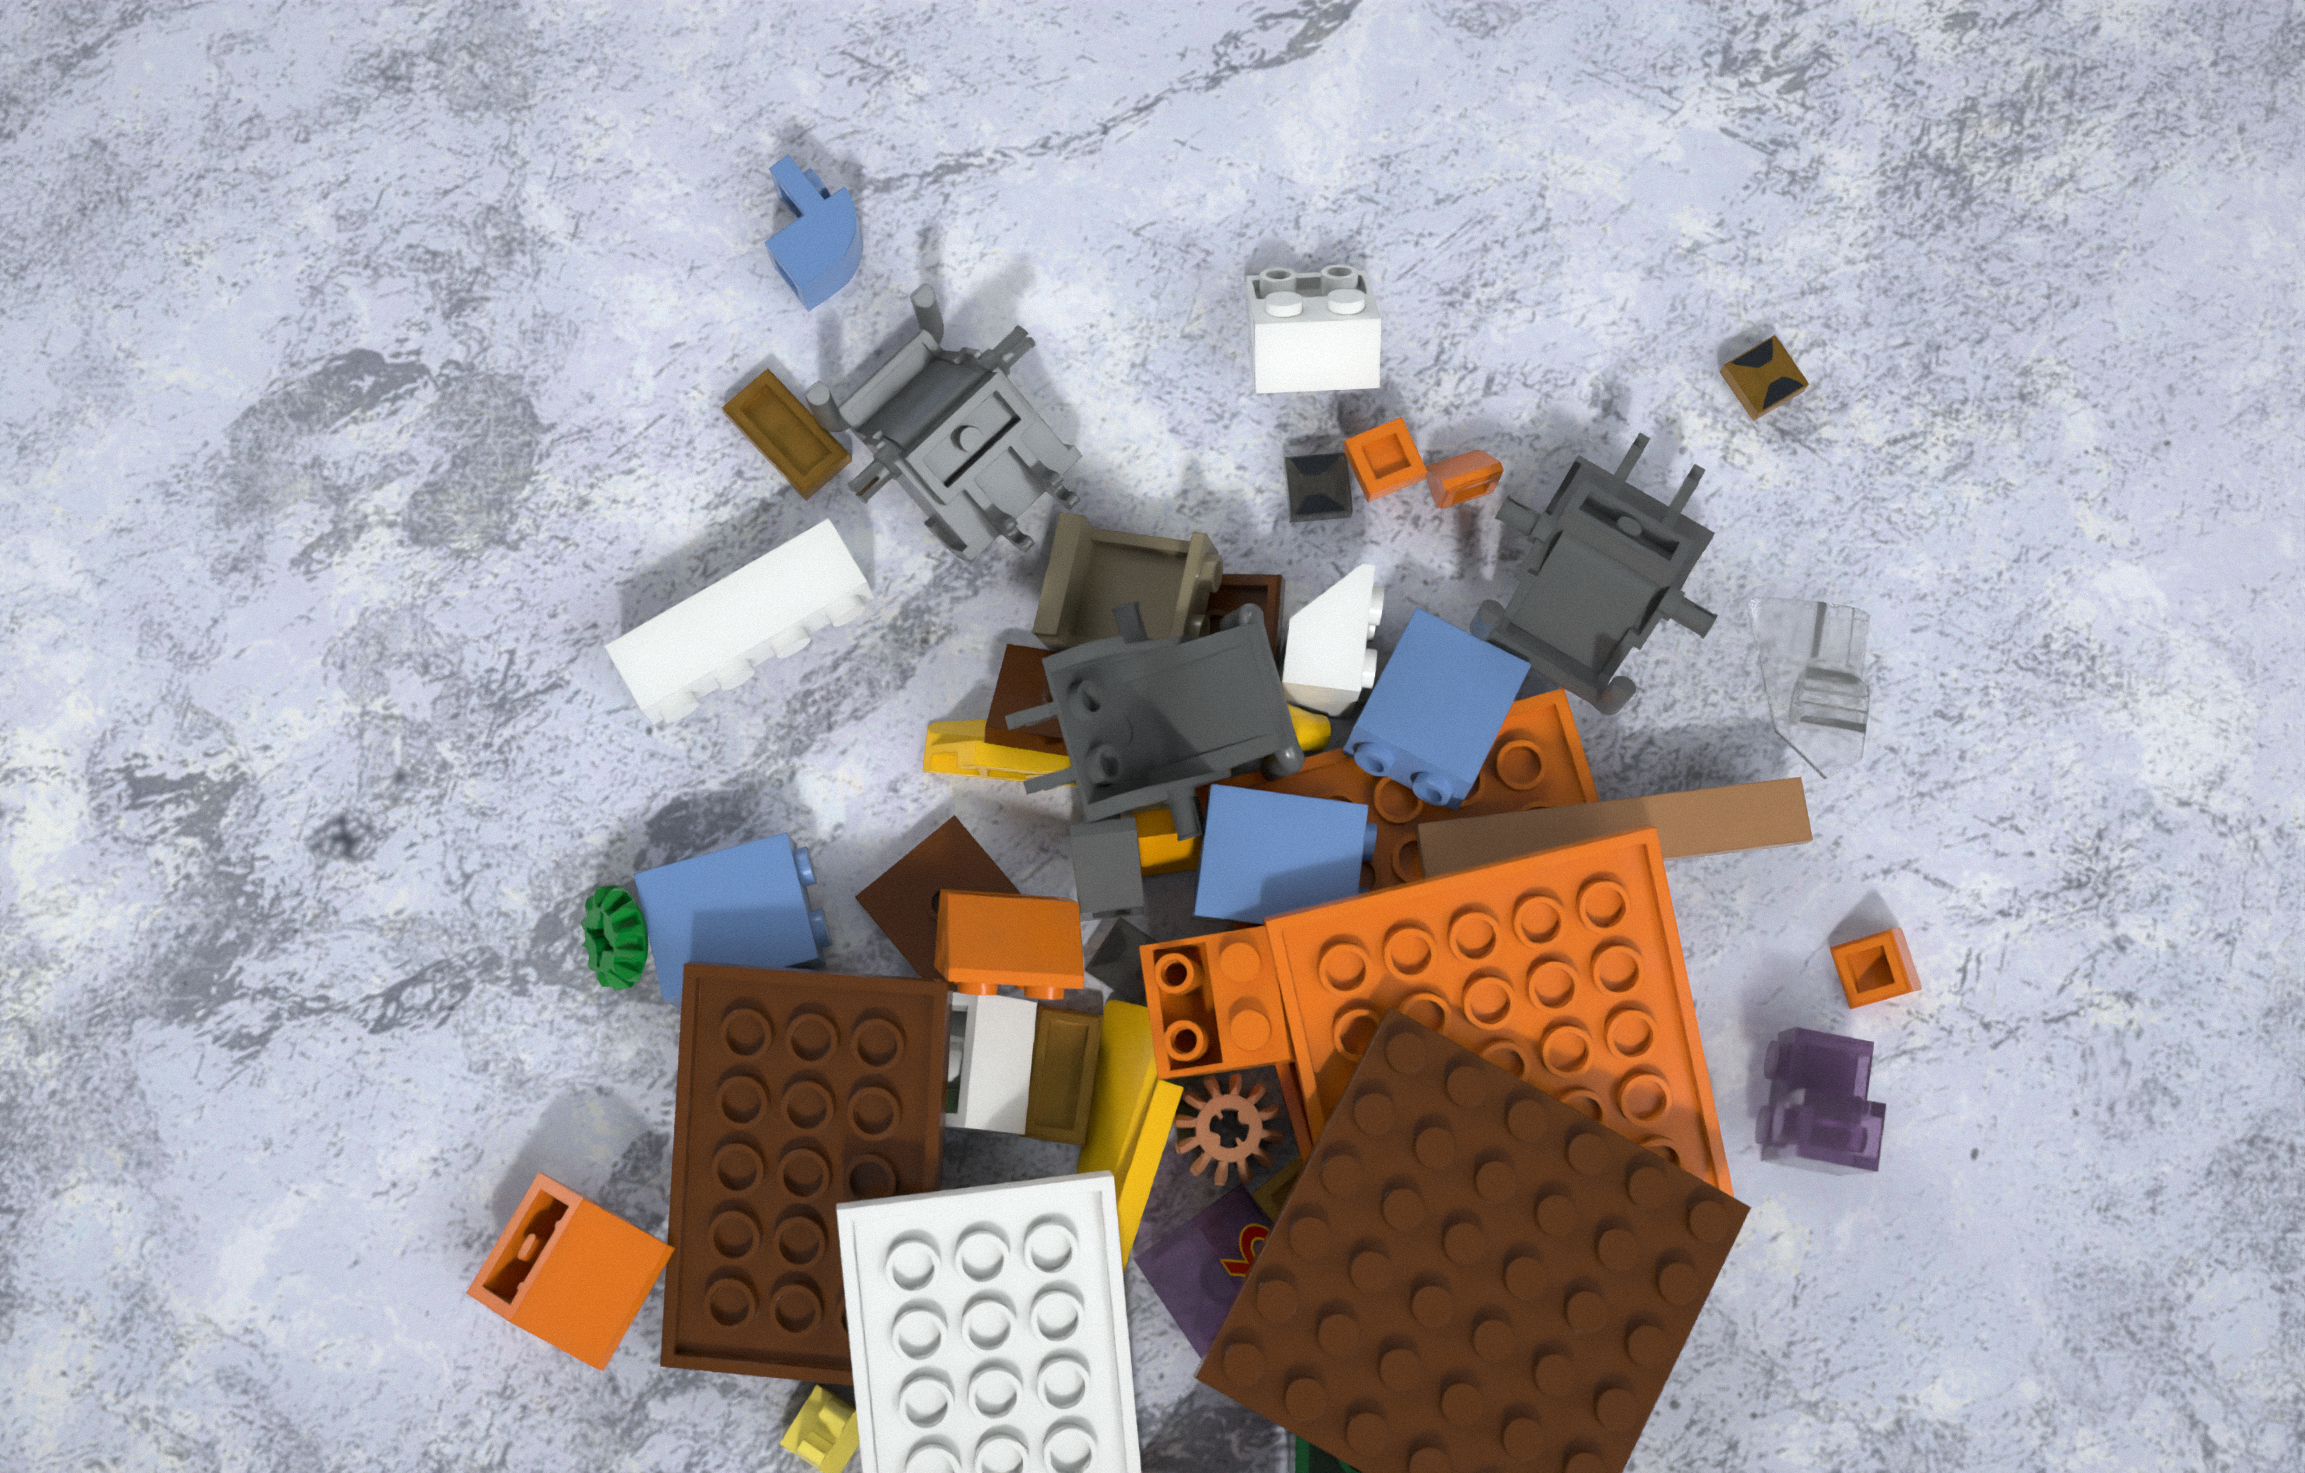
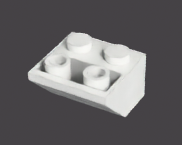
M1331 265L1323 268L1321 272L1296 273L1292 269L1277 267L1263 270L1260 275L1245 276L1250 365L1256 394L1380 388L1381 316L1366 270L1358 271L1356 268L1348 265Z
M1361 564L1289 619L1281 650L1279 678L1288 704L1311 713L1323 714L1326 717L1349 720L1356 702L1366 703L1368 690L1373 687L1377 663V650L1367 649L1366 643L1367 641L1373 642L1375 628L1380 625L1384 600V587L1373 586L1375 565Z

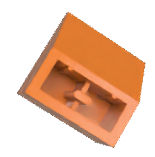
M940 889L934 967L947 981L954 982V986H957V992L962 994L993 996L997 995L998 984L1015 985L1016 989L1024 990V996L1030 998L1064 999L1065 988H1084L1079 902L1069 897Z
M1265 926L1139 946L1159 1080L1295 1062L1279 981Z
M539 1172L466 1294L510 1323L584 1363L604 1371L675 1248L587 1195Z

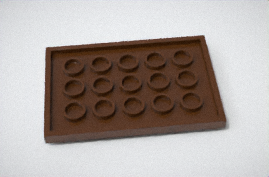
M703 961L684 963L667 1244L675 1248L666 1263L660 1367L854 1386L836 1204L941 1191L954 982L943 979Z

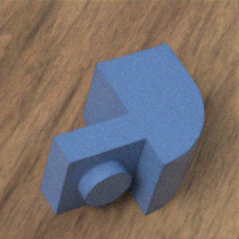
M787 155L771 166L769 171L777 195L797 220L765 241V245L775 270L807 311L810 312L841 290L852 279L861 262L863 237L855 205L846 187H843L831 196L813 169L809 168L803 173L793 159Z

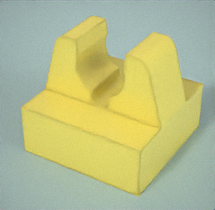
M819 1383L813 1389L779 1444L823 1473H843L860 1445L856 1406Z

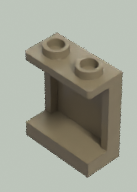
M1060 512L1032 633L1049 650L1059 652L1085 643L1118 637L1120 633L1112 609L1123 604L1139 602V609L1148 638L1157 640L1191 635L1192 640L1208 636L1210 635V619L1208 615H1205L1210 592L1216 593L1222 581V555H1219L1218 550L1207 533L1193 532L1191 541L1097 529L1093 528L1084 515Z

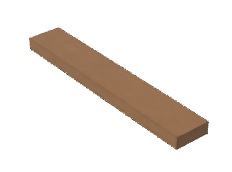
M1801 777L1420 823L1415 827L1422 879L1645 825L1657 828L1663 861L1801 845L1813 840Z

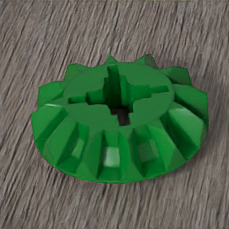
M622 886L597 887L594 896L586 900L585 911L587 917L581 921V926L585 931V941L582 946L587 948L589 955L588 967L591 971H596L597 980L602 987H612L615 991L632 988L641 978L648 956V932L644 916L633 897Z

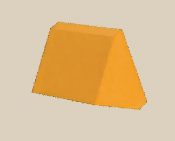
M1170 809L1132 813V817H1135L1141 877L1197 870L1201 835L1178 842Z

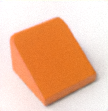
M1474 450L1426 466L1428 472L1425 478L1437 509L1441 508L1442 510L1493 493L1504 469L1501 462L1484 451Z
M1901 928L1886 930L1830 947L1850 1009L1922 989Z

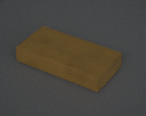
M768 368L722 407L725 416L806 501L852 462L847 450L817 423L815 417Z
M1039 1006L1032 1052L1025 1135H1019V1137L1085 1146L1104 1015Z

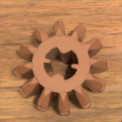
M1231 1074L1228 1081V1094L1221 1095L1218 1081L1213 1075L1204 1078L1203 1083L1210 1099L1209 1102L1205 1103L1196 1093L1187 1090L1182 1096L1184 1103L1197 1112L1198 1116L1197 1118L1183 1114L1174 1116L1173 1127L1194 1130V1137L1182 1139L1174 1145L1177 1154H1185L1197 1147L1203 1154L1192 1163L1189 1169L1190 1173L1194 1176L1202 1173L1208 1162L1212 1160L1217 1163L1213 1176L1214 1185L1222 1187L1226 1184L1228 1178V1164L1234 1163L1239 1180L1242 1184H1247L1253 1180V1176L1246 1157L1250 1156L1259 1166L1265 1169H1269L1274 1164V1159L1258 1145L1260 1141L1272 1145L1283 1143L1284 1133L1278 1130L1263 1129L1262 1126L1263 1122L1279 1117L1282 1111L1279 1105H1271L1258 1112L1254 1105L1266 1092V1087L1261 1083L1254 1086L1245 1099L1239 1096L1242 1086L1241 1074ZM1221 1112L1236 1114V1125L1246 1128L1243 1142L1239 1138L1233 1140L1235 1148L1220 1146V1135L1210 1132L1209 1125L1211 1119L1214 1118L1217 1122H1220L1223 1118Z

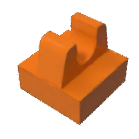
M1402 417L1344 440L1343 451L1368 503L1425 480L1428 471Z

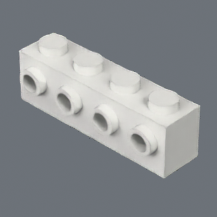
M828 518L604 647L646 717L653 724L663 719L666 723H672L696 710L699 706L698 699L720 687L722 691H727L745 683L755 674L753 667L774 655L778 659H782L799 652L811 641L809 635L831 623L834 627H838L856 619L865 611V603L874 597L866 578Z

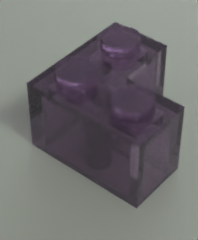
M1799 1027L1778 1033L1777 1041L1772 1040L1769 1043L1764 1062V1076L1766 1079L1772 1080L1769 1105H1762L1755 1127V1141L1757 1144L1763 1145L1761 1161L1836 1176L1878 1172L1887 1104L1867 1100L1874 1042Z

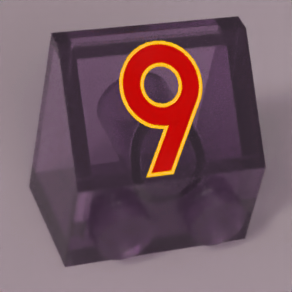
M1242 1183L1133 1259L1200 1359H1202L1271 1228L1270 1223Z

